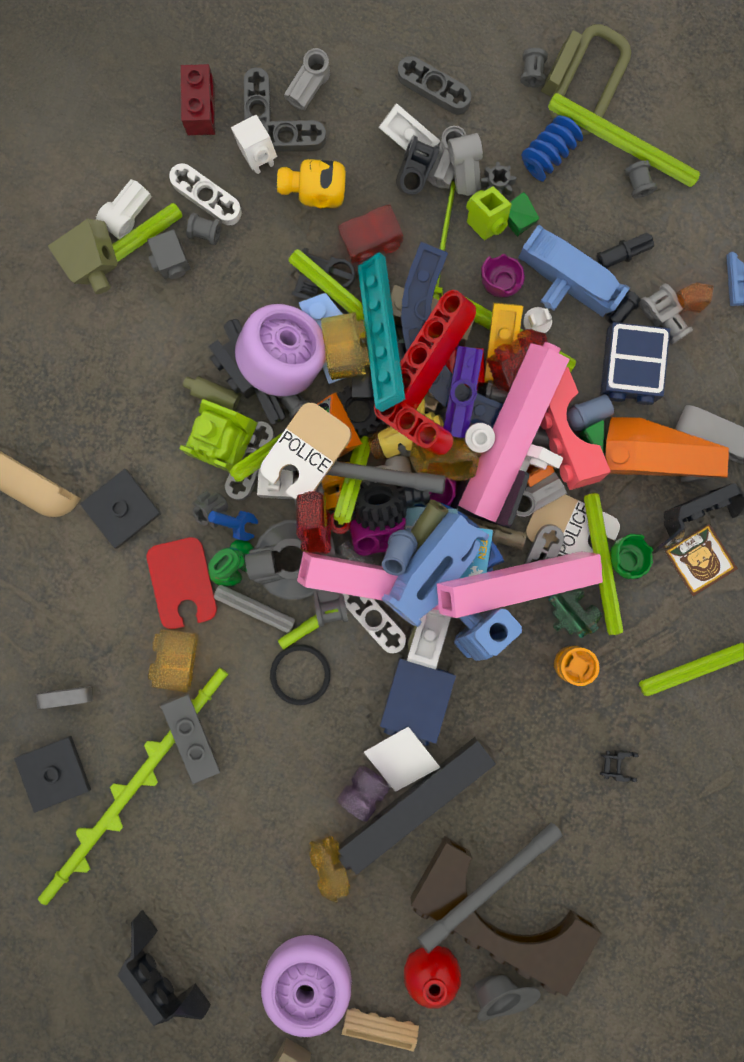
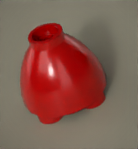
M436 946L430 953H427L422 947L408 955L404 967V983L408 994L417 1004L428 1009L444 1007L456 997L461 986V968L457 958L449 948ZM433 984H437L439 986H432V988H429Z

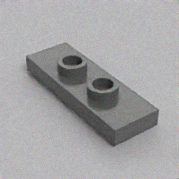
M184 693L160 703L192 784L219 774V766L189 693Z

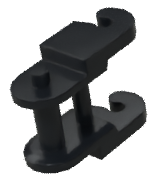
M615 750L614 754H610V751H606V754H601V757L605 758L604 771H601L600 775L604 776V779L613 777L615 781L637 782L636 777L623 776L621 774V761L625 757H639V753ZM611 759H617L616 772H610Z

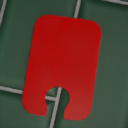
M189 537L151 547L147 552V563L162 625L168 629L185 626L184 620L179 614V605L184 600H192L196 603L198 623L213 619L217 613V604L201 541L194 537Z

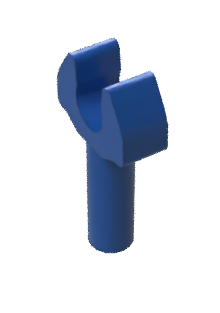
M211 511L208 515L209 522L232 528L233 538L243 541L254 538L253 534L245 532L244 529L247 522L258 524L257 518L252 513L240 511L236 518L216 511Z

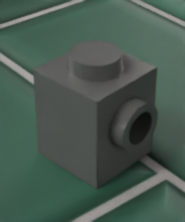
M174 229L147 239L153 255L148 256L154 271H160L164 279H177L185 275L186 271L191 270L180 239Z

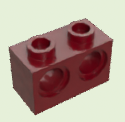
M209 64L180 65L181 121L187 135H215L214 79Z

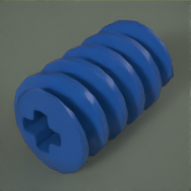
M559 115L555 117L553 122L547 125L545 130L538 135L537 139L533 140L529 147L524 149L521 154L522 161L530 174L543 182L546 179L544 172L551 174L554 170L552 164L559 166L562 162L560 156L567 158L569 156L568 149L574 150L577 147L576 140L582 142L583 134L581 129L573 120L566 116Z

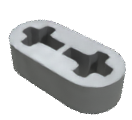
M547 524L539 529L527 554L525 564L531 563L532 559L538 560L541 552L545 553L543 560L558 556L564 542V534L559 527ZM551 530H555V536L558 538L557 542L551 541L548 548L545 549L546 539L543 537V534H549Z
M87 686L36 694L37 709L93 701L92 688Z

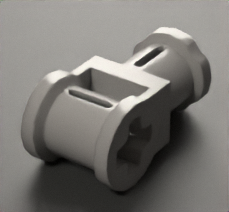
M668 284L661 285L659 291L650 297L641 298L639 302L640 307L646 317L656 327L662 325L663 328H670L671 339L669 342L671 345L694 330L692 326L688 327L679 313L683 308L678 302L675 291Z

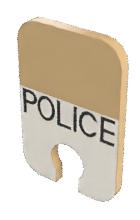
M306 403L299 409L263 460L261 473L267 480L276 484L285 466H296L299 471V478L294 484L289 486L285 493L298 501H305L312 496L350 442L351 430L346 424L317 404Z
M565 494L533 512L525 531L527 538L531 542L534 541L542 526L553 524L559 527L564 534V542L558 553L559 555L563 556L581 551L593 553V549L588 544L590 532L585 503ZM602 511L606 536L615 541L620 530V524L615 517ZM551 530L549 534H543V537L546 539L544 546L546 549L551 541L557 542L558 540L555 536V530Z

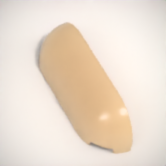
M0 451V491L48 517L63 516L77 506L81 499L80 497Z

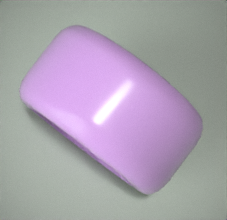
M271 304L259 308L247 319L236 342L235 357L240 372L252 386L269 395L286 397L301 393L313 383L326 361L327 343L320 326L307 313L290 305Z
M297 936L281 944L268 960L261 984L262 1003L270 1020L282 1031L298 1037L318 1036L336 1026L344 1016L351 997V971L346 957L335 944L319 936ZM302 985H308L312 987L313 990L304 991L299 987Z

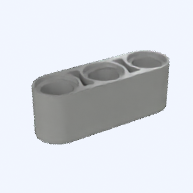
M686 405L675 430L728 447V459L744 465V427L701 408Z

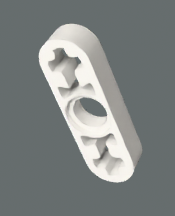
M177 164L171 169L169 178L177 192L215 219L221 220L224 225H234L240 220L242 211L239 202L229 193L187 164ZM187 174L189 181L194 184L193 189L187 182H179L177 177L179 175L184 177ZM204 188L211 189L213 197L208 201L200 200L198 198L200 190ZM219 200L226 208L232 206L234 213H227L224 216L223 209L217 205Z
M343 594L346 608L386 652L397 653L404 648L406 643L405 634L374 599L360 597L364 604H366L367 600H370L373 605L365 608L361 616L356 613V610L360 609L358 604L355 602L349 604L347 600L350 596ZM371 610H377L382 615V622L376 627L369 626L365 621L366 614ZM387 621L392 625L387 630L392 635L396 633L400 635L398 647L394 645L386 646L387 637L383 633H381L380 637L375 634L376 631L381 630L385 626Z

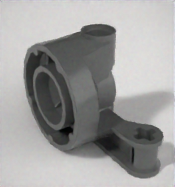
M321 482L313 493L315 495H312L309 499L305 501L294 499L299 520H285L271 526L259 538L256 548L250 550L249 554H245V564L249 580H255L256 583L263 585L271 594L283 599H304L314 595L319 627H324V624L339 620L349 622L344 595L342 593L304 587L297 581L299 570L288 572L282 569L281 572H278L275 557L276 553H281L285 547L296 546L303 549L306 546L308 553L336 558ZM338 609V612L325 614V611Z

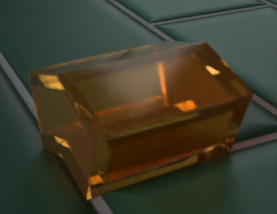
M696 282L679 290L676 295L678 302L683 308L679 314L686 311L700 313L711 303L714 285Z

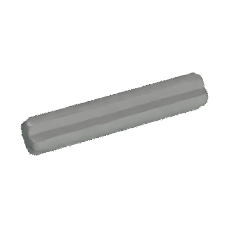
M219 585L215 591L214 598L286 633L290 632L294 626V618L226 586Z

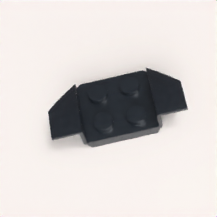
M732 483L711 490L664 511V526L670 538L653 550L652 554L679 543L685 534L686 527L684 522H690L706 515L704 509L706 512L727 506L732 518L744 514V492L736 483Z
M141 910L131 922V953L117 976L153 1026L167 1022L173 1017L202 1020L211 1004L195 983L176 997L173 985L169 979L162 977L156 969L157 965L154 958L149 953L143 951V948L151 941L158 930L144 910Z

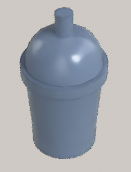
M603 394L586 402L572 405L566 413L569 427L573 431H583L614 415V408L609 397Z
M410 528L398 530L392 533L388 539V547L382 561V567L391 575H402L412 555L417 550L418 543Z

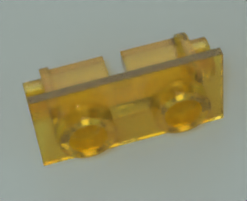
M333 836L322 839L323 844L311 841L312 851L309 852L312 865L314 868H317L320 879L317 883L321 895L337 903V895L338 897H344L349 894L350 884L345 867L342 866L337 869L333 867V865L340 863L338 858L340 853L338 852V842L334 841Z

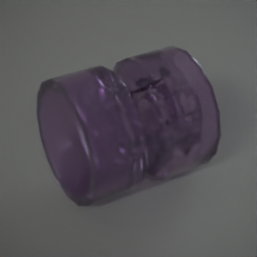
M360 765L351 778L353 784L345 786L337 801L349 813L367 822L377 809L375 802L382 801L391 786L374 771Z

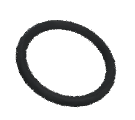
M293 645L282 650L275 657L270 670V681L275 693L285 702L293 705H307L320 699L326 692L330 682V667L325 656L319 650L308 645ZM290 652H310L323 665L325 671L323 685L310 698H290L281 691L277 684V666L281 659Z

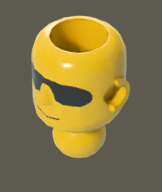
M316 159L304 160L301 163L300 171H292L288 167H281L277 173V192L281 195H289L292 192L299 193L300 202L309 207H340L344 201L345 167L337 161Z

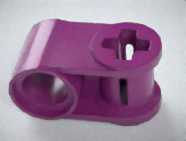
M402 518L400 524L394 522L395 527L391 529L388 525L385 526V530L380 531V527H376L375 531L370 530L369 526L365 529L361 526V523L358 524L356 522V519L353 520L350 524V533L355 552L362 556L386 552L390 535L404 529L406 518Z

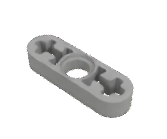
M258 421L255 431L260 432L262 428H265V433L269 437L267 440L262 439L260 441L259 448L275 438L272 427L263 421ZM253 433L249 443L255 446L257 437ZM247 447L244 456L248 453H253L256 449ZM259 469L251 474L252 478L250 480L248 478L244 479L243 485L246 487L245 492L239 491L237 495L234 494L235 489L232 488L233 482H239L235 481L234 477L229 473L225 483L226 493L235 500H245L248 498L258 479Z

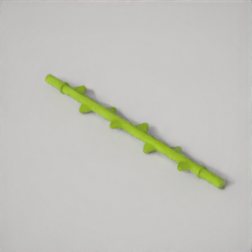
M219 667L203 689L198 691L199 694L196 698L191 699L197 714L206 702L212 699L213 693L228 676V673ZM171 730L161 742L147 741L144 744L149 757L127 785L112 784L110 789L115 801L93 828L77 829L76 835L81 844L60 871H56L53 880L38 897V901L41 904L48 905L63 884L69 881V877L73 872L87 873L90 870L85 856L106 830L120 832L123 825L118 814L141 785L155 786L158 783L153 770L175 743Z

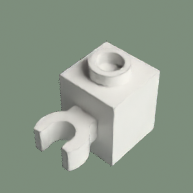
M257 115L231 127L239 149L252 170L254 169L259 174L261 173L259 166L267 162L270 167L274 166L273 159L277 155L271 138Z
M260 468L258 472L257 495L260 498L294 499L285 492L290 485L298 480L299 475H296V471L282 470L279 480L276 484H273L262 475Z

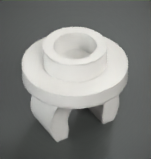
M534 307L525 314L523 324L528 333L540 336L547 333L550 329L552 317L548 308Z
M485 423L471 425L465 434L467 446L472 451L478 453L488 451L495 441L493 429Z

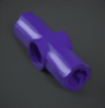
M457 346L443 426L452 434V437L465 438L466 431L470 427L483 350ZM460 384H466L470 388V395L464 401H460L455 397V389Z

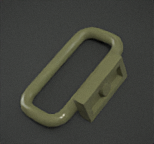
M593 24L587 27L582 34L572 30L564 41L541 92L548 96H551L552 93L553 95L558 93L565 96L591 39L595 36L602 37L620 50V57L593 112L603 118L629 64L632 53L631 46L624 36L605 25ZM549 110L552 119L559 116L555 112ZM579 126L583 135L591 134V132Z

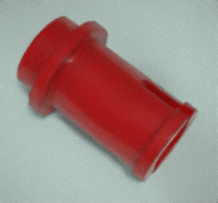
M334 513L331 514L328 519L331 531L336 534L346 533L350 529L351 521L345 523L342 528H337L335 526L337 520L333 518Z

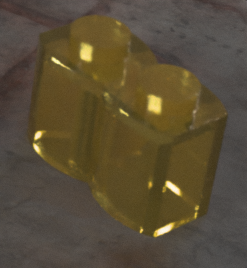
M356 312L321 318L326 361L331 379L336 380L366 374L365 365H370L368 348H362L361 338L366 337L364 321H358Z
M453 437V445L444 455L433 454L413 442L409 458L417 473L442 475L453 480H466L475 477L479 463V457L467 446L465 438Z
M161 629L160 634L155 635L153 651L157 652L156 661L150 664L148 680H152V687L182 692L190 691L199 638L198 633Z

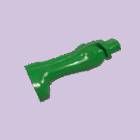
M235 540L231 543L230 547L220 550L209 562L208 573L210 579L218 586L229 587L240 583L242 575L238 569L247 572L245 554H249V551L254 549V546L249 541Z

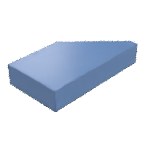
M729 252L726 255L730 306H744V263L737 258L738 255L734 252Z

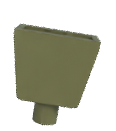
M87 218L48 245L71 282L74 284H91L95 294H102L111 288L105 274L115 269L118 262L105 221Z

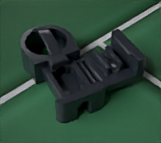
M308 248L302 250L307 257L330 276L332 273L349 279L346 284L341 285L344 288H348L355 281V268L347 260L331 256L329 261L309 254ZM345 264L349 266L352 274L336 269L334 266ZM302 274L299 275L295 290L292 291L291 295L307 300L313 296L301 291L318 296L319 287Z

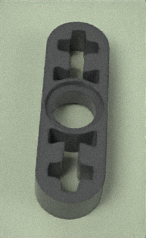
M407 56L399 62L398 79L402 85L453 114H463L469 109L471 91L467 86L417 57ZM415 68V74L405 75L406 70ZM419 77L422 79V84L419 83ZM433 79L441 82L442 88L436 92L430 91L426 86L427 82ZM449 87V93H447L446 97L444 98L443 96L446 93V88ZM459 95H462L463 101H459L457 104L453 102L454 97L457 98Z

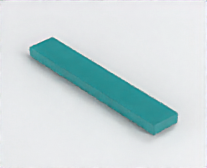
M378 252L358 265V274L375 408L383 412L405 400L386 258Z

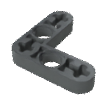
M257 67L251 68L246 72L244 76V120L254 116L250 113L253 105L261 104L265 107V112L258 116L269 136L270 131H273L274 142L272 144L275 152L317 151L324 147L327 139L326 130L323 124L318 121H271V97L268 74L262 68ZM257 78L261 81L259 84L260 95H255L253 85ZM285 130L291 131L294 134L293 139L287 143L281 142L278 139L279 134ZM298 131L302 132V142H299ZM311 131H317L318 136L315 141H311Z

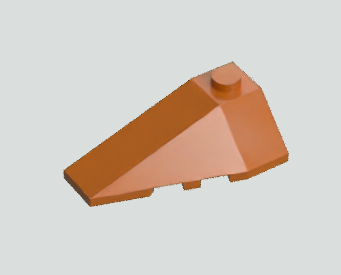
M611 417L605 456L611 471L609 474L728 478V447L643 418Z

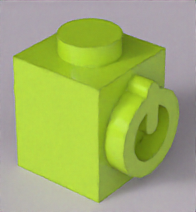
M494 186L485 191H477L466 205V209L469 211L467 223L485 241L493 235L501 234L506 229L512 204Z

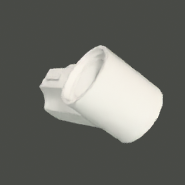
M130 179L113 202H107L100 208L96 220L105 221L108 231L118 239H121L131 232L135 223V217L152 196L141 184Z

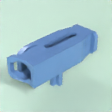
M540 225L536 227L518 257L553 283L541 299V302L545 304L544 306L548 309L551 308L553 311L568 293L604 317L606 313L612 312L617 308L630 289L627 285L620 284L615 276L605 267L567 241L543 229Z
M448 512L410 559L405 572L402 575H398L390 594H384L381 599L408 623L419 627L422 623L419 619L439 604L437 583L459 579L478 553L480 542L475 539L487 541L489 535L469 524L462 515Z
M494 609L482 614L476 613L459 617L466 627L455 636L454 644L466 658H473L475 661L486 660L497 656L522 633V626L506 609Z

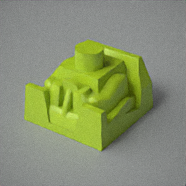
M202 399L199 408L201 415L194 421L186 446L181 445L179 449L188 456L230 473L232 467L242 460L258 422L238 412Z

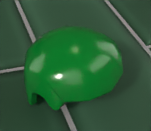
M628 534L618 539L610 549L612 567L625 579H639L649 572L653 564V548L644 541L645 536L642 534Z

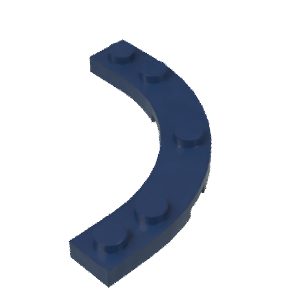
M420 242L411 265L402 298V333L407 351L431 314L433 293L448 252ZM445 365L429 389V392L447 408L448 390L451 385L452 373ZM460 384L455 389V397L460 401L466 400L470 395V388ZM477 393L473 405L471 423H485L493 429L503 404Z

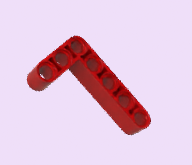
M449 290L443 294L400 362L405 400L383 412L376 409L374 405L375 415L418 446L436 455H444L451 449L453 445L452 434L418 411L417 408L476 316L475 305L457 290Z

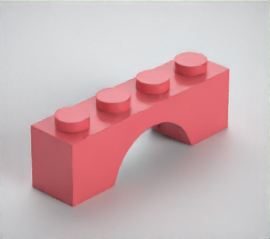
M567 367L540 425L546 430L550 440V451L563 457L560 465V476L567 483L569 490L600 482L611 471L601 446L581 440L569 427L566 415L567 407L579 392Z

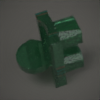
M581 588L554 594L548 598L556 608L552 613L558 619L553 628L556 631L565 628L570 635L576 632L580 638L593 634L599 629L596 624L603 614L594 605H590L585 609L581 607L578 601L585 596Z

